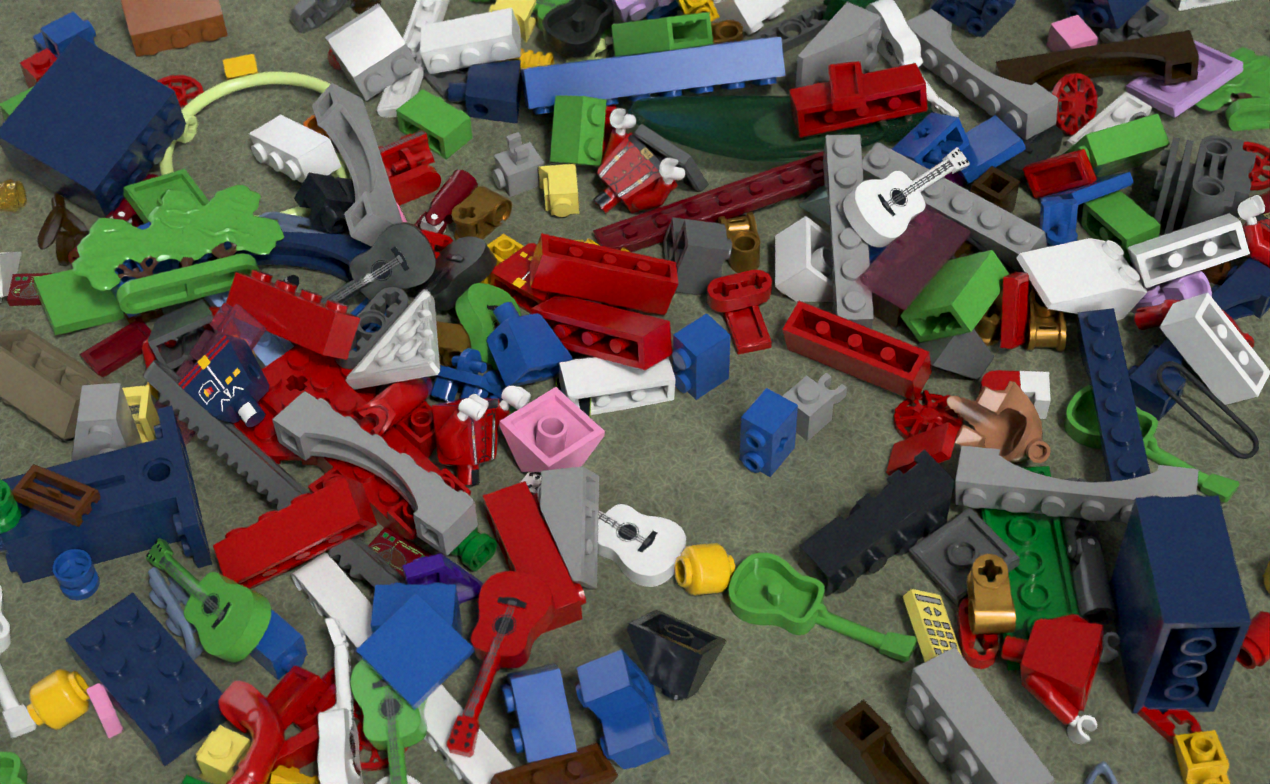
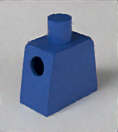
M512 302L503 303L493 311L500 325L487 337V343L506 387L548 380L559 373L560 362L573 360L570 353L542 315L536 313L520 316Z

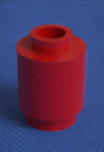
M1260 611L1251 619V624L1236 658V661L1247 669L1263 666L1270 659L1269 612Z

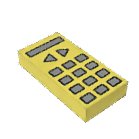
M910 589L904 594L903 600L924 661L927 662L954 647L961 654L941 596L915 589Z

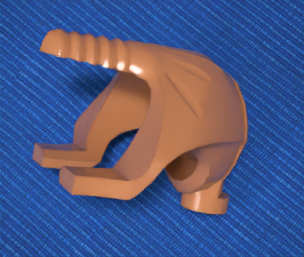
M1010 381L1005 390H992L984 386L976 401H971L964 397L960 398L959 396L947 397L948 406L974 427L972 429L962 425L956 435L955 443L961 446L1000 449V456L1015 465L1022 464L1028 460L1042 463L1049 458L1050 447L1042 440V421L1034 405L1016 382Z

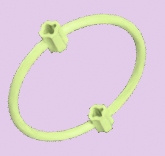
M261 72L233 78L206 90L182 109L186 121L185 130L181 137L173 140L166 149L165 156L159 163L161 175L174 172L172 162L176 141L182 143L191 142L196 135L198 126L195 115L213 101L232 92L260 85H294L322 94L330 84L321 79L294 72ZM337 153L341 168L332 172L331 176H334L335 179L336 177L352 179L342 155ZM296 206L281 211V213L307 217L310 216L311 209Z

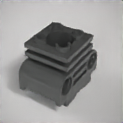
M1212 135L1202 139L1195 164L1189 163L1194 143L1191 140L1186 141L1182 161H1175L1180 138L1173 137L1170 150L1163 149L1159 165L1166 166L1165 170H1158L1152 196L1158 197V201L1151 200L1148 214L1154 217L1160 224L1163 210L1169 211L1165 234L1172 233L1177 213L1183 214L1180 230L1229 213L1238 218L1240 216L1237 210L1239 204L1249 198L1251 182L1248 175L1254 167L1256 153L1243 151L1244 140Z

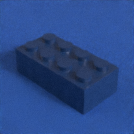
M133 592L65 638L76 663L95 685L100 683L105 688L113 707L164 767L228 720L222 714L219 707V698L223 693Z

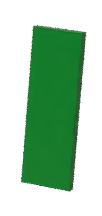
M1049 466L1021 467L1037 474L1052 477ZM979 508L981 519L1018 555L1020 565L1008 572L1011 597L1015 606L1016 625L1013 633H1001L1003 644L1006 636L1029 640L1034 623L1039 619L1049 620L1069 614L1080 616L1060 516L1052 517L1037 513ZM1006 660L1007 670H1021V663Z

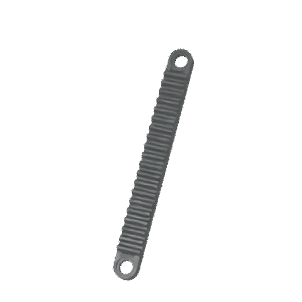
M153 360L143 373V377L161 393L159 402L166 406L172 405L174 413L179 415L178 419L188 424V429L198 432L197 437L199 439L208 441V447L218 450L217 455L227 459L228 465L237 468L239 475L247 477L249 484L257 486L259 493L268 495L267 500L269 502L278 504L277 509L279 511L291 505L290 501L293 498L310 493L233 423L213 417L179 386L178 382L182 378L163 363ZM358 535L328 550V556L340 560L339 566L349 569V575L353 578L368 581L374 587L375 585H389L392 583L406 584L405 578Z

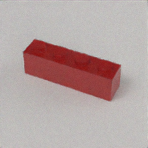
M912 63L862 74L867 108L833 111L830 81L789 89L792 118L799 136L805 137L928 111L926 82L917 64Z
M543 233L540 235L530 264L531 288L539 289L543 292L569 295L578 299L603 302L611 306L637 309L645 313L666 315L679 284L676 262Z
M252 269L251 275L235 273L223 313L321 355L347 360L360 321L359 317L347 313V305L332 300H327L326 304L322 303V295L303 289L301 293H297V285L278 279L276 283L271 282L273 276Z
M557 294L531 308L532 314L538 313L543 316L567 350L642 370H647L672 355L670 321L562 294Z
M798 301L782 329L788 350L914 401L918 399L932 373L929 351L801 301Z
M344 476L332 478L323 484L324 488L315 493H306L293 498L290 501L291 505L284 509L269 511L260 515L257 519L258 522L247 528L240 527L225 534L224 540L213 545L223 576L252 589L377 526L378 524L363 484Z
M526 481L483 495L485 516L509 570L537 576L544 580L552 591L555 615L543 633L582 620L581 605L586 604L584 591L581 584L573 583L570 578V573L561 553L556 548V542L548 524L542 518L543 513L540 509L537 493L531 494Z

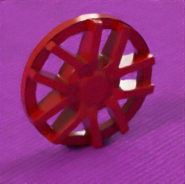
M923 390V394H920L916 401L907 398L895 408L894 424L897 432L907 439L917 435L919 431L925 432L947 422L956 427L958 433L963 425V417H960L958 413H955L954 409L948 406L947 397L950 395L929 394L928 390ZM925 400L926 405H921L918 401ZM904 427H912V429L908 432Z

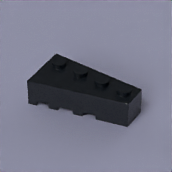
M925 450L914 457V461L917 464L905 474L898 469L887 478L889 484L874 498L867 493L859 499L851 509L848 518L844 519L840 515L800 545L798 565L808 577H813L822 582L826 597L837 590L840 593L849 590L855 584L858 577L866 572L870 574L878 572L884 567L888 558L896 553L900 555L908 553L909 549L916 545L919 539L927 534H932L947 523L955 480Z

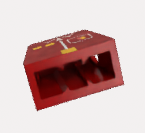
M528 243L498 264L490 273L491 285L509 293L519 308L532 314L531 308L559 294L531 288L530 264L537 247L535 243Z

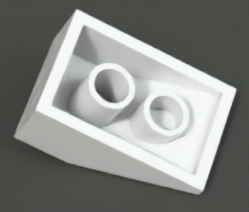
M1088 238L1023 252L1016 257L1024 272L1028 273L1029 280L1047 309L1078 314V312L1114 308L1118 321L1124 319L1147 293L1140 282V275L1134 268L1129 266L1123 257L1124 252L1122 248L1111 240L1103 241Z

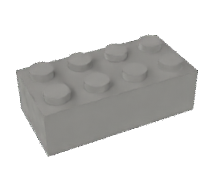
M955 647L913 668L905 708L906 717L915 730L922 729L929 739L928 746L933 757L939 763L945 761L953 772L952 780L954 784H1054L1055 779Z

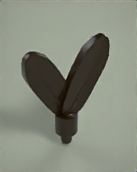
M56 192L51 199L52 210L47 216L37 238L38 247L41 250L48 248L54 243L57 233L61 231L62 227L70 234H77L79 231L88 230L76 215L66 209L64 197Z

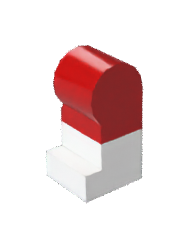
M995 370L986 373L982 377L979 394L984 386L992 390H1005L1010 381L1016 382L1034 405L1039 418L1046 419L1051 401L1049 372Z

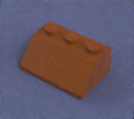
M121 0L137 57L154 55L157 52L184 48L191 44L214 41L228 36L219 0Z

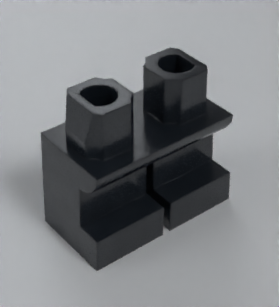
M309 172L294 199L299 207L311 209V225L323 226L328 233L333 234L349 230L344 213L355 203L352 179L340 177L335 179L334 176Z

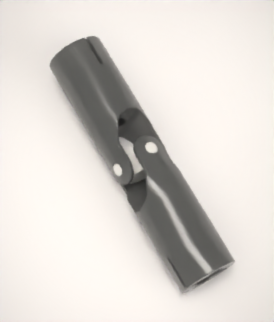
M1077 478L1064 479V480H1070V481L1087 482L1086 480H1084V479H1082V478H1078V479H1077ZM1060 516L1068 556L1072 563V578L1080 617L1090 623L1109 624L1115 620L1117 612L1105 559L1102 555L1097 521Z

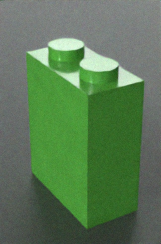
M710 12L611 24L615 56L713 44Z
M1157 113L1086 134L1064 154L1085 149L1095 176L1101 177L1143 165L1169 146L1170 143Z
M993 250L941 262L902 313L901 317L920 343L970 333L1002 291L1003 277L1010 274Z

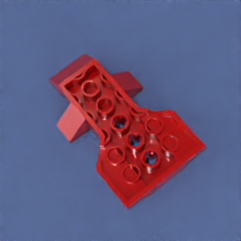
M298 344L263 368L262 372L269 383V391L257 403L265 412L264 419L253 427H247L242 419L233 424L277 464H280L281 460L302 461V465H318L325 474L308 486V490L312 494L324 488L323 484L335 477L344 476L363 484L375 519L383 528L386 527L401 538L414 540L418 537L413 516L415 512L406 499L392 485L374 473L346 461L320 456H310L305 461L278 442L272 420L300 394L306 391L316 399L322 398L326 400L333 410L343 417L350 416L363 430L370 434V431L376 427L375 419L366 416L359 420L356 416L354 417L353 411L376 397L378 385L353 389L345 381L353 369L342 368L336 363L335 357L321 355ZM426 401L422 402L417 408L398 421L396 428L392 426L383 433L381 437L389 447L400 454H408L419 467L427 472L433 471L437 473L448 486L457 492L461 490L469 496L471 495V491L446 467L440 470L429 460L437 445L433 409Z

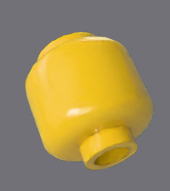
M718 543L686 546L681 552V556H678L675 560L676 581L690 595L721 593L728 587L730 578H732L735 572L734 559Z
M58 669L30 688L29 698L31 703L27 705V711L37 725L41 726L45 723L54 730H60L88 711V699L90 697L86 689L89 686L77 671L70 673L65 669Z

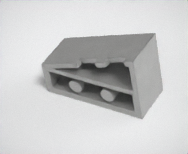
M121 383L82 385L71 461L142 443Z

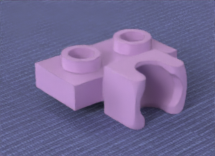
M1197 271L1145 288L1147 293L1131 311L1135 314L1139 307L1159 305L1167 299L1185 300L1207 292L1212 297L1211 287L1205 274L1202 271Z

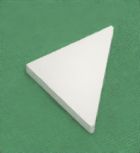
M423 289L346 377L345 381L353 389L438 375L440 372L435 301L427 289Z

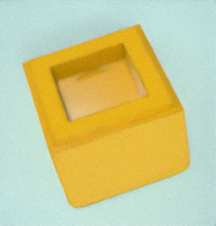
M254 54L223 60L227 80L258 73Z

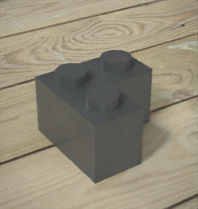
M672 217L663 244L665 260L676 262L679 284L675 292L694 295L707 294L709 283L721 277L724 260H729L732 251V242L730 239H727L725 224Z

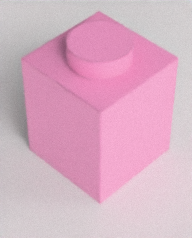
M1079 15L1051 23L1047 46L1052 52L1097 45L1098 37Z

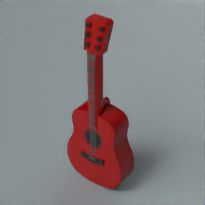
M518 571L498 572L489 577L481 587L478 600L479 621L471 634V642L476 656L483 663L462 716H457L446 744L450 753L469 758L474 755L480 727L478 719L496 672L501 667L519 668L525 665L531 655L533 643L553 620L555 603L552 591L544 580L532 574Z

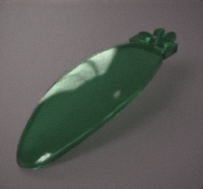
M790 96L648 97L636 100L627 114L634 115L638 126L643 124L661 137L693 149L743 160L793 162L824 151L826 135L860 134L861 148L882 139L884 142L901 141L933 111L930 110L931 106L927 101L928 111L805 137L799 136L793 121Z

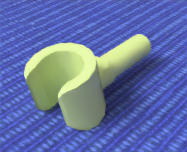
M600 39L597 49L590 55L581 58L571 57L565 59L566 63L608 58L605 39Z

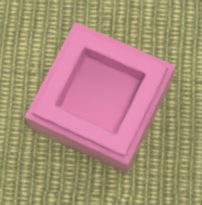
M100 683L87 688V693L108 738L121 733L123 730L105 688Z

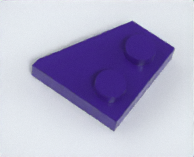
M441 553L430 557H420L411 563L402 565L406 585H429L431 583L456 585L459 604L479 598V593L483 586L482 581Z

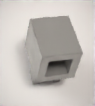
M519 132L506 136L509 150L494 155L496 168L492 170L494 182L499 189L504 187L510 197L540 186L538 166H544L543 160L531 142L522 145Z
M828 373L821 376L818 383L805 376L783 395L784 398L798 405L796 433L806 441L810 440L832 421L833 404L839 403L846 397L847 387L843 384L835 390L827 389L831 385V376Z

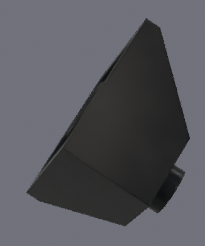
M657 609L630 622L627 628V632L650 684L661 688L662 694L675 700H687L698 693L727 641Z

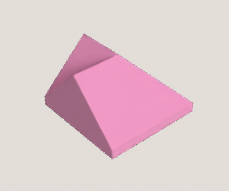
M557 387L505 417L499 423L521 472H541L544 470L582 467L605 435V431Z

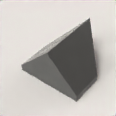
M975 329L970 333L919 342L917 347L929 351L932 366L963 375L978 382L994 359V355Z

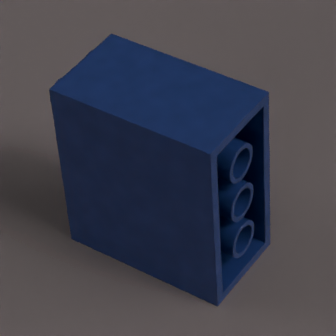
M76 36L0 126V146L13 168L92 214L105 218L111 211H115L125 198L123 195L124 187L141 182L153 165L162 161L169 145L183 134L186 121L174 90L81 37Z
M1153 495L1135 498L1110 581L1117 612L1114 622L1116 633L1120 638L1119 648L1132 713H1138L1143 706L1147 707V709H1158L1161 713L1167 712L1168 709L1187 710L1188 712H1215L1251 624L1219 496L1159 497Z

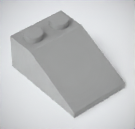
M847 2L797 56L796 88L830 81L828 65L861 61L862 74H865L867 71L872 72L879 61L877 45L882 35V31L879 30L881 16Z

